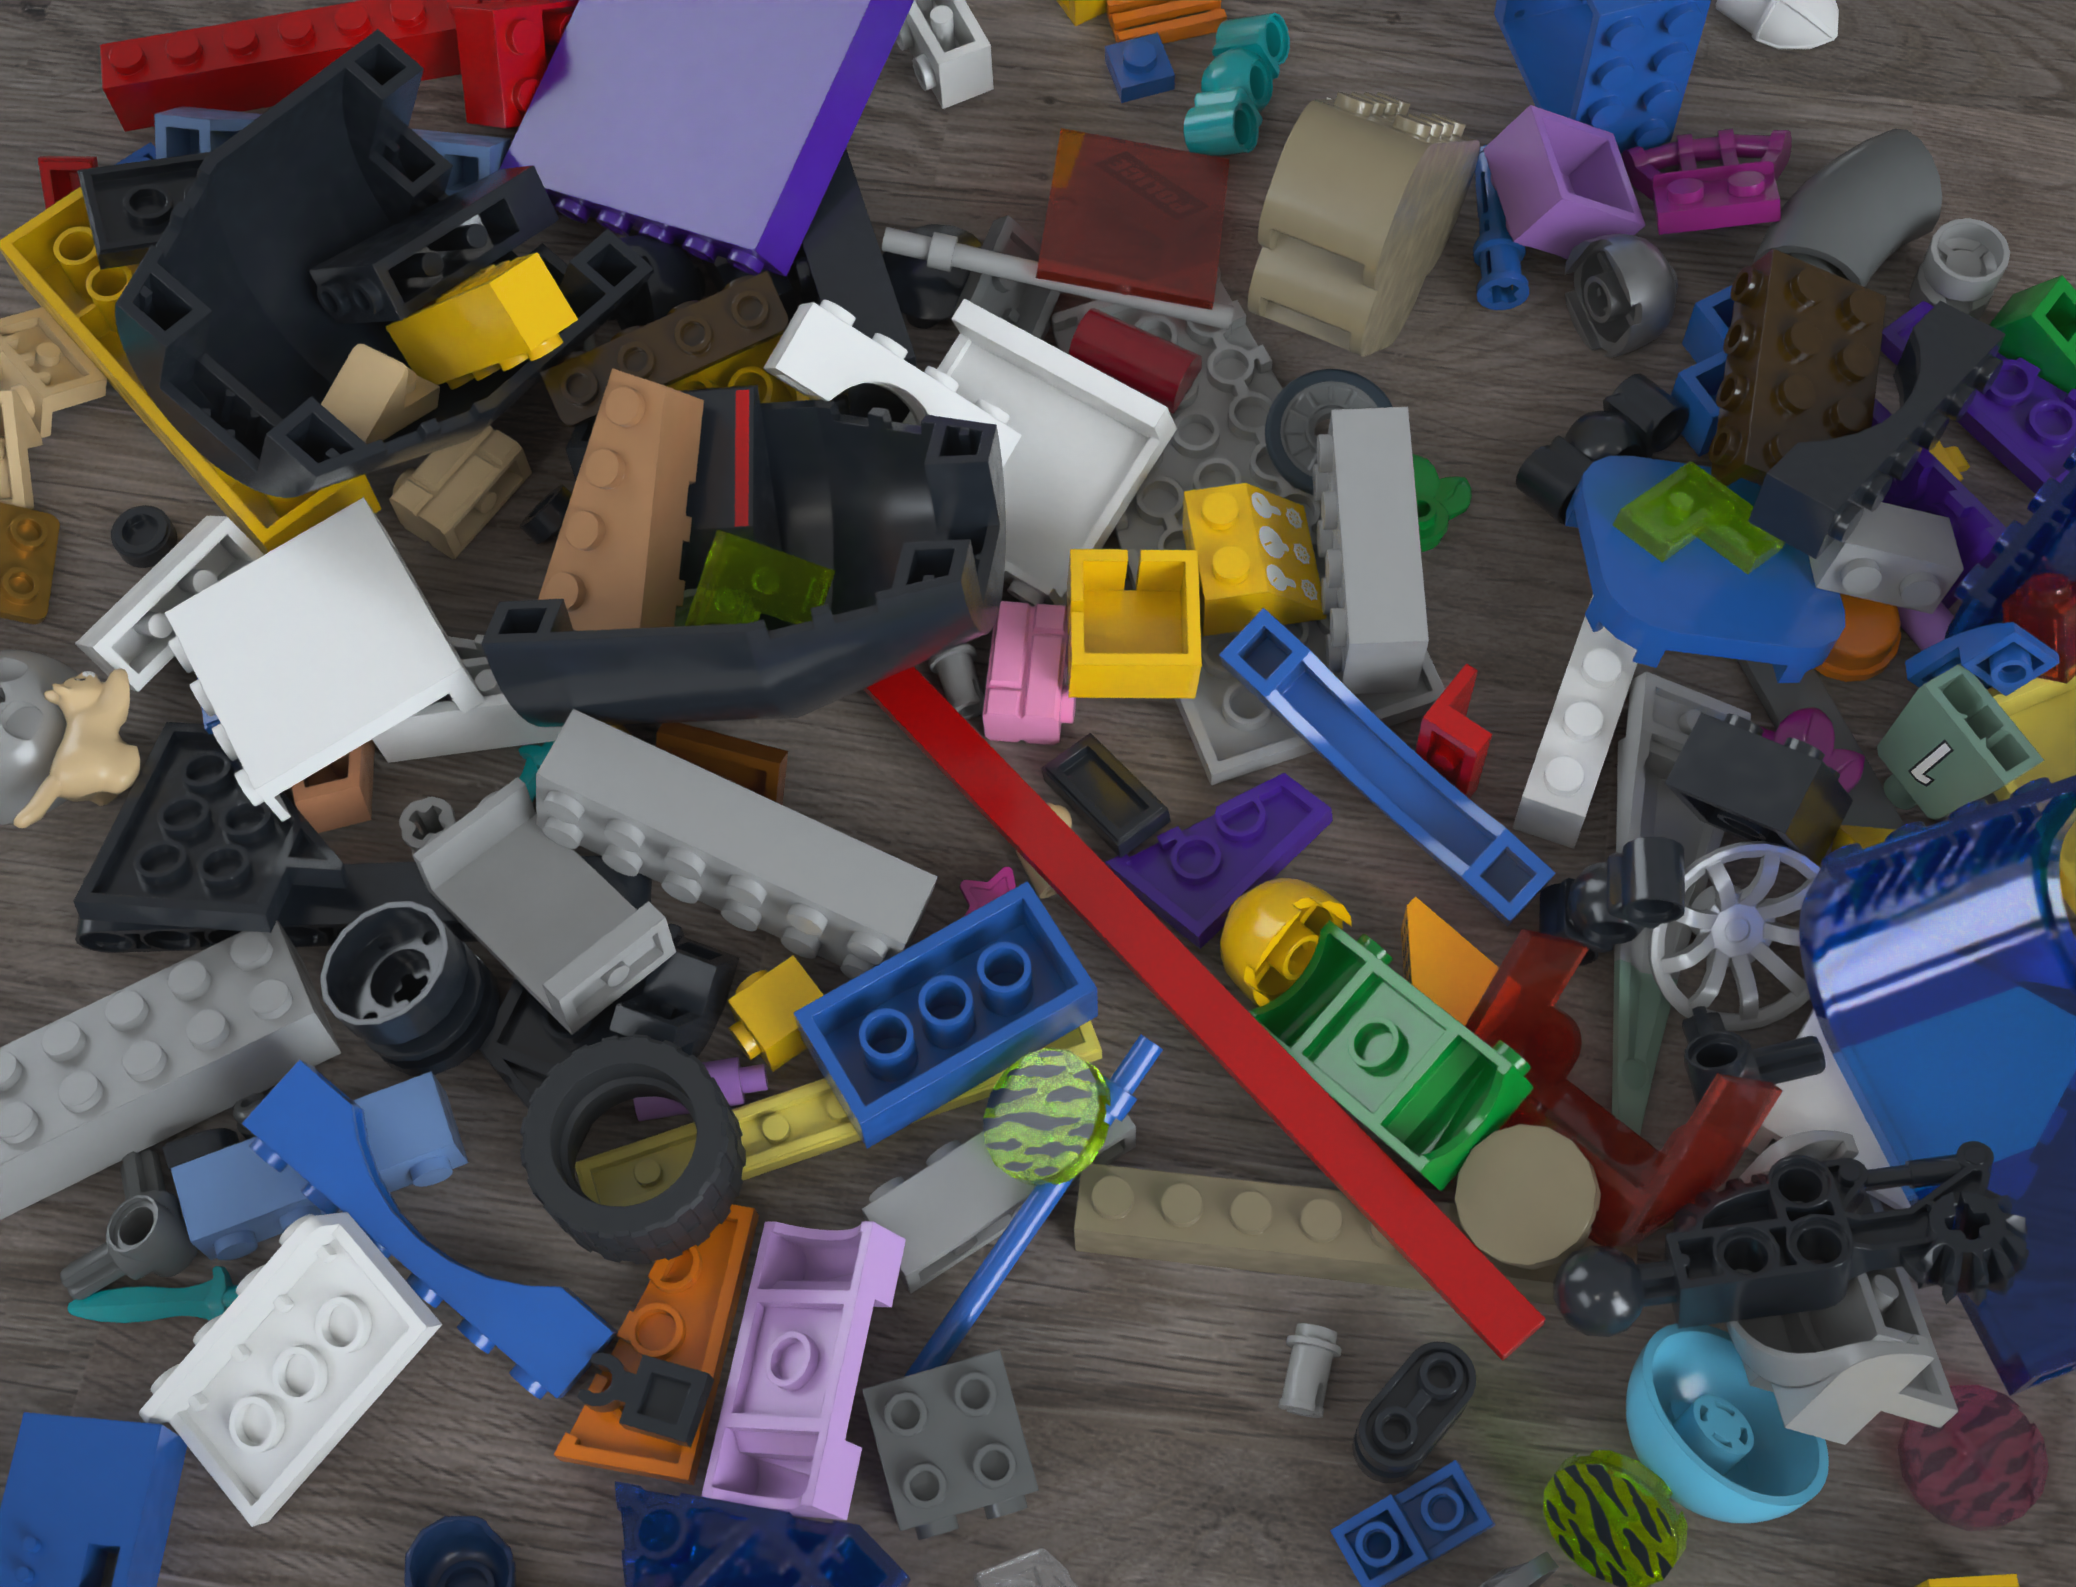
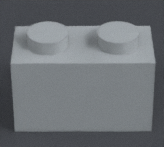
M1883 502L1873 512L1864 508L1858 525L1844 543L1835 539L1817 559L1809 556L1816 588L1933 614L1964 570L1950 518Z

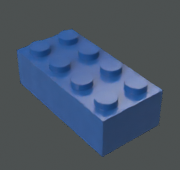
M1026 881L793 1013L802 1041L865 1147L868 1149L1098 1016V996L1096 985L1029 882Z

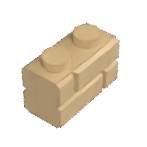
M489 425L469 441L432 452L417 469L410 468L404 471L397 479L393 488V495L389 500L405 529L425 542H430L434 548L451 559H456L532 472L523 448L519 443L499 430H493Z

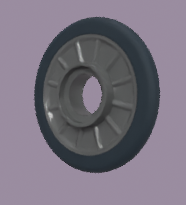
M1321 369L1306 373L1284 387L1269 409L1265 424V443L1270 459L1286 481L1299 490L1314 495L1313 465L1317 464V438L1314 433L1316 425L1323 420L1330 419L1331 410L1387 408L1393 406L1385 393L1377 385L1357 373L1341 369Z

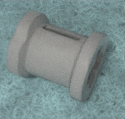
M427 797L423 800L411 802L403 810L399 819L402 838L405 844L412 849V854L425 846L426 842L434 834L446 830L456 823L455 812L452 806L445 800L436 797ZM415 821H417L420 826L419 830L414 824Z

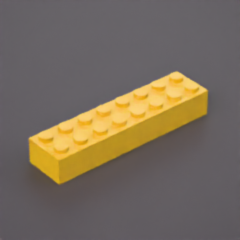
M81 187L0 240V251L24 288L41 307L45 308L103 373L118 394L229 519L264 555L363 497L375 514L382 509L366 475L293 498L275 497L261 493L240 483L220 470L199 453L174 428L153 402L135 374L123 349L116 325L115 304L140 264L100 270Z

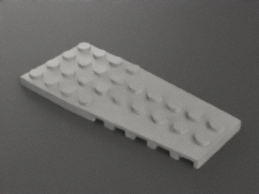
M1215 264L1144 286L1234 306L1229 330L1100 300L1052 315V331L1057 347L1067 354L1080 321L1091 308H1095L1202 356V369L1175 413L1170 412L1177 430L1114 528L1120 549L1128 550L1127 571L1133 590H1136L1140 550H1186L1183 535L1184 491L1239 483H1248L1304 506L1320 583L1322 577H1326V557H1319L1317 548V521L1322 520L1321 501H1315L1314 495L1299 490L1281 476L1270 459L1265 443L1266 418L1273 401L1283 388L1272 371L1271 357L1263 344L1257 345L1246 326L1245 312L1238 300H1231L1220 281L1221 271ZM1327 614L1326 619L1283 625L1326 666L1325 641L1326 635L1330 634V614ZM1201 628L1202 667L1196 697L1175 698V701L1210 785L1212 786L1314 752V749L1224 668L1219 654L1241 631L1203 636ZM1426 650L1416 692L1354 695L1389 727L1425 715L1445 688ZM1332 672L1339 679L1338 672Z

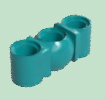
M1269 13L1229 19L1221 22L1216 34V45L1212 49L1214 59L1203 72L1201 81L1202 92L1195 95V106L1189 109L1184 121L1185 143L1189 152L1195 158L1201 159L1249 153L1257 145L1259 127L1263 121L1260 113L1271 100L1273 79L1278 78L1280 73L1279 65L1286 61L1290 49L1288 27L1280 14Z

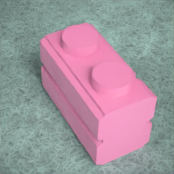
M1001 601L998 616L993 626L983 707L984 734L989 740L1017 743L1020 740H1024L1030 744L1056 745L1060 743L1062 723H1074L1076 698H1068V685H1066L1069 638L1066 606L1048 604L1031 606L1029 603Z

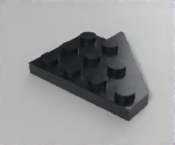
M166 722L73 902L81 920L271 933L292 885L346 889L349 880L344 863L283 792L279 795L291 817L282 822L265 802L256 807L250 802L235 777V773L243 769L240 760L232 761L221 748L214 734L207 733L204 729V724Z

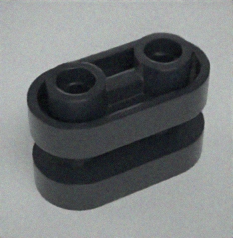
M1430 1342L1420 1346L1410 1355L1366 1407L1359 1421L1352 1444L1354 1459L1365 1475L1381 1483H1397L1407 1479L1417 1470L1458 1421L1476 1386L1474 1365L1463 1350L1447 1342Z

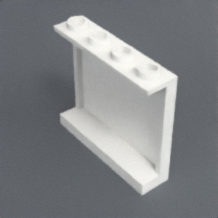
M963 299L951 318L960 334L937 369L959 383L955 393L975 405L978 399H983L1007 413L1010 418L1006 425L1022 435L1003 467L1006 511L1004 581L1011 584L1007 591L1020 602L1029 603L1031 606L1042 603L1066 606L1070 549H1102L1177 430L1176 425L1166 406L974 303ZM910 411L903 423L917 425Z
M364 497L165 612L176 634V637L168 641L173 654L187 673L194 671L198 677V680L190 684L194 696L210 717L216 714L220 721V724L212 728L215 738L226 755L232 761L239 759L243 766V769L235 773L240 787L255 807L265 802L282 822L291 816L279 795L280 793L447 694L450 695L462 714L485 702L394 542Z

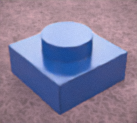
M1158 33L1105 46V62L1121 103L1175 89V74Z

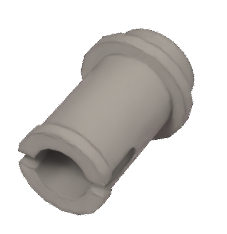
M967 643L935 656L928 661L930 670L939 676L946 700L965 720L977 717L983 713L985 699L973 663L977 658V653L974 646Z
M1299 1323L1296 1326L1295 1335L1287 1336L1286 1345L1292 1348L1282 1398L1279 1399L1278 1407L1280 1409L1306 1417H1323V1405L1333 1358L1340 1357L1342 1351L1341 1347L1336 1345L1337 1332L1319 1325Z

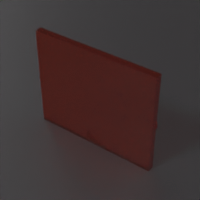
M1061 128L1036 278L1212 310L1215 299L1230 159Z

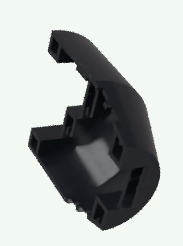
M379 29L204 158L198 168L196 180L183 201H178L171 212L170 223L156 246L151 245L115 304L116 325L126 356L144 389L167 420L199 453L227 475L256 491L275 497L293 498L474 438L542 379L540 372L554 367L558 360L571 354L629 303L645 287L654 269L609 229L604 231L570 260L568 265L542 243L530 254L538 252L578 318L576 322L559 332L564 342L563 344L537 360L530 361L528 358L509 370L503 371L500 368L479 381L473 378L453 390L450 389L446 382L439 384L438 407L383 441L380 439L366 444L331 414L321 403L352 349L357 344H365L404 363L408 368L411 369L386 329V326L394 321L337 324L334 317L329 315L319 302L317 296L318 287L309 270L448 197L445 191L453 167L449 161L408 127L424 68ZM511 250L488 266L493 264L497 266L507 260L511 262L519 256Z
M805 400L760 403L784 569L763 587L742 588L750 603L754 622L747 624L706 622L693 626L574 631L564 599L499 602L481 643L500 690L518 715L537 727H563L573 709L608 725L799 718L989 633L996 622L1000 608L1006 554L1005 490L997 424L926 415L921 421V426L892 422L888 409L873 407L868 413V418L840 414L834 401ZM596 418L576 426L567 444L566 452L575 481L577 480ZM731 589L711 590V591H714V592H726V591H731Z

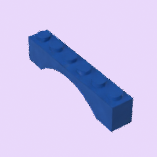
M1262 608L1219 654L1222 664L1228 672L1507 927L1553 879L1556 873L1505 826L1460 792L1403 742L1309 648L1265 608Z
M299 1060L242 1122L257 1137L249 1147L260 1158L280 1173L287 1165H290L308 1181L301 1192L325 1214L337 1213L339 1210L348 1212L387 1259L393 1255L412 1272L405 1281L418 1296L434 1308H437L444 1300L464 1317L457 1328L466 1338L487 1354L497 1346L511 1358L516 1365L509 1374L536 1398L541 1400L547 1392H550L556 1399L565 1397L592 1365L590 1362L594 1353H602L616 1337L618 1331L569 1288L528 1286L495 1279L459 1263L429 1242L401 1212L381 1179L368 1141L364 1110L314 1066Z

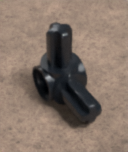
M1705 1006L1693 1008V1016L1684 1019L1682 1022V1029L1688 1043L1684 1054V1066L1691 1083L1696 1109L1702 1118L1710 1122L1730 1123L1744 1119L1754 1112L1758 1105V1100L1764 1099L1763 1087L1817 1075L1826 1068L1822 1046L1815 1036L1802 1037L1752 1049L1748 1039L1744 1040L1733 1032H1727L1718 1012L1707 1013Z

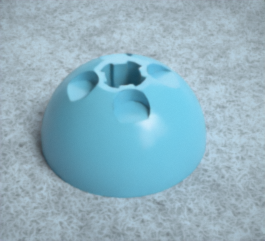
M1677 1323L1657 1331L1641 1350L1633 1366L1627 1387V1427L1634 1451L1644 1470L1654 1483L1672 1500L1706 1518L1728 1523H1757L1787 1515L1805 1505L1821 1491L1825 1484L1829 1467L1825 1439L1784 1427L1774 1392L1749 1385L1741 1356L1738 1354L1728 1332L1709 1325L1678 1329Z

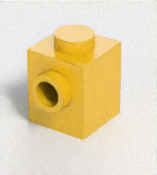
M793 955L769 972L767 970H760L747 977L737 987L736 995L728 1000L736 1023L728 1027L732 1037L749 1060L760 1054L772 1072L807 1049L801 1039L793 1012L824 996Z

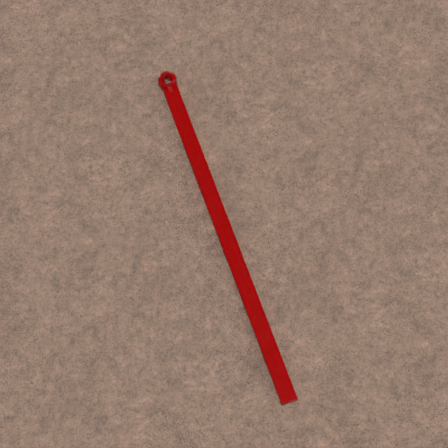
M914 666L863 689L1502 1361L1545 1324L1546 1318Z

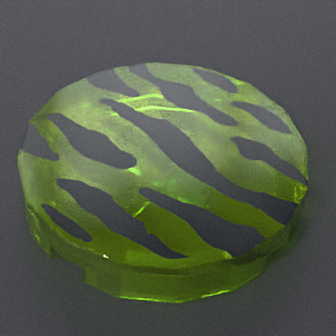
M1048 1047L1025 1054L1006 1069L990 1093L983 1117L984 1142L994 1164L1010 1177L1033 1186L1045 1183L1061 1184L1070 1181L1087 1168L1103 1146L1110 1125L1104 1122L1106 1104L1111 1106L1110 1089L1100 1070L1070 1050Z
M1593 1450L1589 1456L1577 1457V1453L1566 1458L1544 1489L1543 1514L1551 1536L1567 1557L1591 1576L1618 1587H1648L1664 1580L1686 1549L1688 1525L1683 1511L1677 1516L1675 1507L1669 1501L1673 1493L1662 1478L1638 1460L1611 1450Z

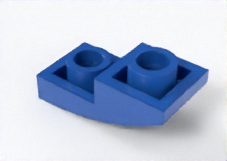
M2007 622L1977 627L1944 639L1905 661L1907 680L1920 688L1923 684L1961 663V666L1973 673L1985 688L1992 686L2007 696L2058 665L2060 660L2059 654L2016 623Z
M1454 1460L1395 1496L1390 1494L1331 1529L1330 1532L1361 1587H1387L1470 1541L1496 1524L1460 1463Z

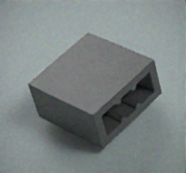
M1000 1349L862 1389L900 1531L915 1527L918 1540L937 1536L959 1528L956 1517L958 1514L984 1507L987 1520L1028 1508L1025 1494L1039 1491Z

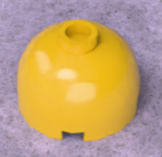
M1278 878L1266 881L1238 897L1229 909L1220 939L1221 959L1225 971L1248 999L1258 1007H1262L1282 995L1301 976L1315 952L1320 930L1330 920L1341 929H1343V921L1352 927L1351 916L1342 903L1323 889L1309 882L1291 878Z

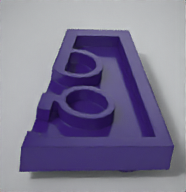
M1282 773L1216 806L1214 815L1182 831L1179 826H1176L1158 835V843L1131 857H1128L1127 854L1122 858L1116 856L1106 861L1105 864L1147 907L1201 949L1224 927L1229 909L1238 897L1276 877L1333 821L1332 809L1286 773Z

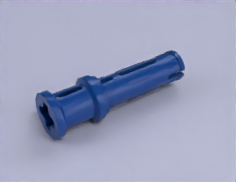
M1487 145L1480 147L1474 172L1480 236L1473 246L1474 262L1480 267L1481 280L1476 286L1477 301L1483 307L1491 310H1507L1521 305L1530 294L1528 280L1522 275L1521 261L1526 255L1525 246L1513 242L1512 237L1507 231L1506 217L1498 193L1491 182V171L1483 150Z

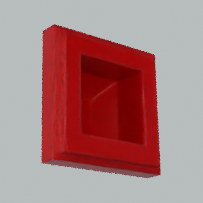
M38 157L45 208L48 209L81 187L77 170L98 167L97 157Z

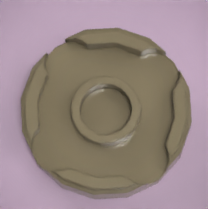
M1519 1124L1493 1132L1471 1150L1458 1173L1455 1203L1461 1226L1481 1251L1504 1264L1514 1265L1519 1268L1538 1269L1562 1262L1572 1252L1584 1245L1592 1231L1591 1225L1595 1220L1596 1210L1599 1211L1601 1192L1594 1167L1572 1140L1548 1127Z

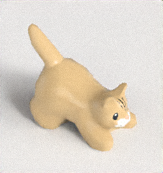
M114 669L106 682H101L94 672L84 671L76 677L68 678L62 684H52L53 690L45 691V699L60 707L67 725L63 740L52 761L49 776L40 785L29 803L17 814L14 819L15 826L26 828L41 820L58 797L73 802L90 800L99 806H103L113 801L118 794L123 793L133 785L140 770L138 748L124 742L119 735L121 726L127 720L130 704V685L125 669Z

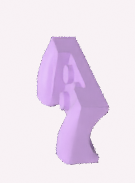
M862 1221L858 1227L848 1230H819L780 1222L764 1223L701 1498L736 1512L847 1520L862 1448L846 1441V1433L873 1307H892L906 1239L873 1221Z

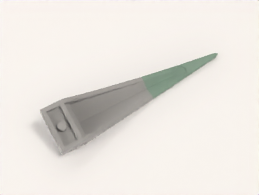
M1647 671L1632 679L1626 737L1618 741L1616 853H1622L1623 846L1637 838L1649 836L1665 837L1681 843L1684 847L1686 869L1697 859L1719 848L1725 831L1700 821L1665 782L1701 712L1722 721L1725 720L1728 713L1738 715L1750 721V712ZM1707 872L1685 892L1686 906L1691 907L1696 897L1706 889L1709 879ZM1677 921L1668 923L1665 934V955L1679 952L1688 947L1692 933L1690 926ZM1646 927L1632 941L1615 944L1611 1184L1618 1187L1621 1193L1630 1185L1651 1083L1671 1004L1662 995L1652 976L1648 959V935L1650 929ZM1680 971L1669 973L1675 985H1677Z

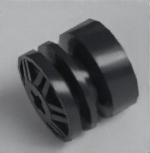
M413 901L388 902L366 911L341 931L327 952L320 976L323 1001L334 1016L357 1037L364 1039L370 1049L379 1054L391 1068L409 1076H420L430 1071L436 1075L460 1065L481 1047L495 1025L500 1005L497 978L485 963L457 937L453 930L431 908Z

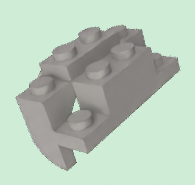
M1829 1130L1801 1132L1780 1139L1770 1145L1739 1178L1744 1183H1749L1752 1175L1770 1171L1772 1165L1778 1160L1791 1155H1805L1821 1162L1843 1158L1854 1159L1859 1154L1853 1135ZM1866 1193L1862 1204L1855 1214L1882 1212L1884 1210L1880 1200ZM1808 1260L1816 1264H1826L1820 1260ZM1903 1267L1868 1271L1850 1279L1844 1299L1837 1305L1826 1309L1725 1322L1730 1338L1738 1354L1741 1356L1749 1385L1774 1392L1784 1427L1787 1429L1846 1445L1880 1411L1941 1428L1958 1412L1910 1279ZM1741 1269L1735 1270V1271H1737V1272L1744 1273V1274H1752V1273H1754V1272L1749 1271V1270H1741Z

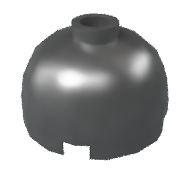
M1628 234L1599 236L1585 240L1572 249L1566 262L1565 274L1575 272V290L1565 293L1566 305L1573 326L1584 344L1592 351L1603 348L1607 351L1604 357L1613 358L1632 352L1657 339L1666 329L1673 316L1678 288L1676 272L1661 251L1647 239Z

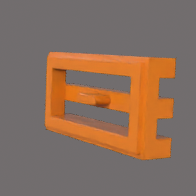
M1106 0V13L1116 43L1158 33L1162 44L1215 33L1221 22L1227 20L1225 9H1221V0ZM1207 10H1208V12H1206V13H1201V14L1192 15V16H1188V17H1183V18H1178V19H1177V17H1180V16L1189 15V14H1194V13L1203 12V11H1207ZM1155 22V24L1125 30V28Z

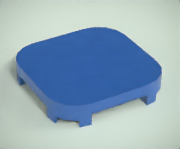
M1608 456L1592 462L1583 473L1566 509L1565 526L1579 529L1593 592V598L1585 612V616L1593 632H1598L1605 627L1615 638L1637 650L1632 662L1657 668L1664 652L1668 650L1770 663L1773 665L1777 683H1800L1807 671L1825 662L1846 627L1845 609L1840 593L1816 588L1809 555L1748 522L1762 487L1761 485L1740 478L1726 488H1722L1711 483V467L1637 456Z

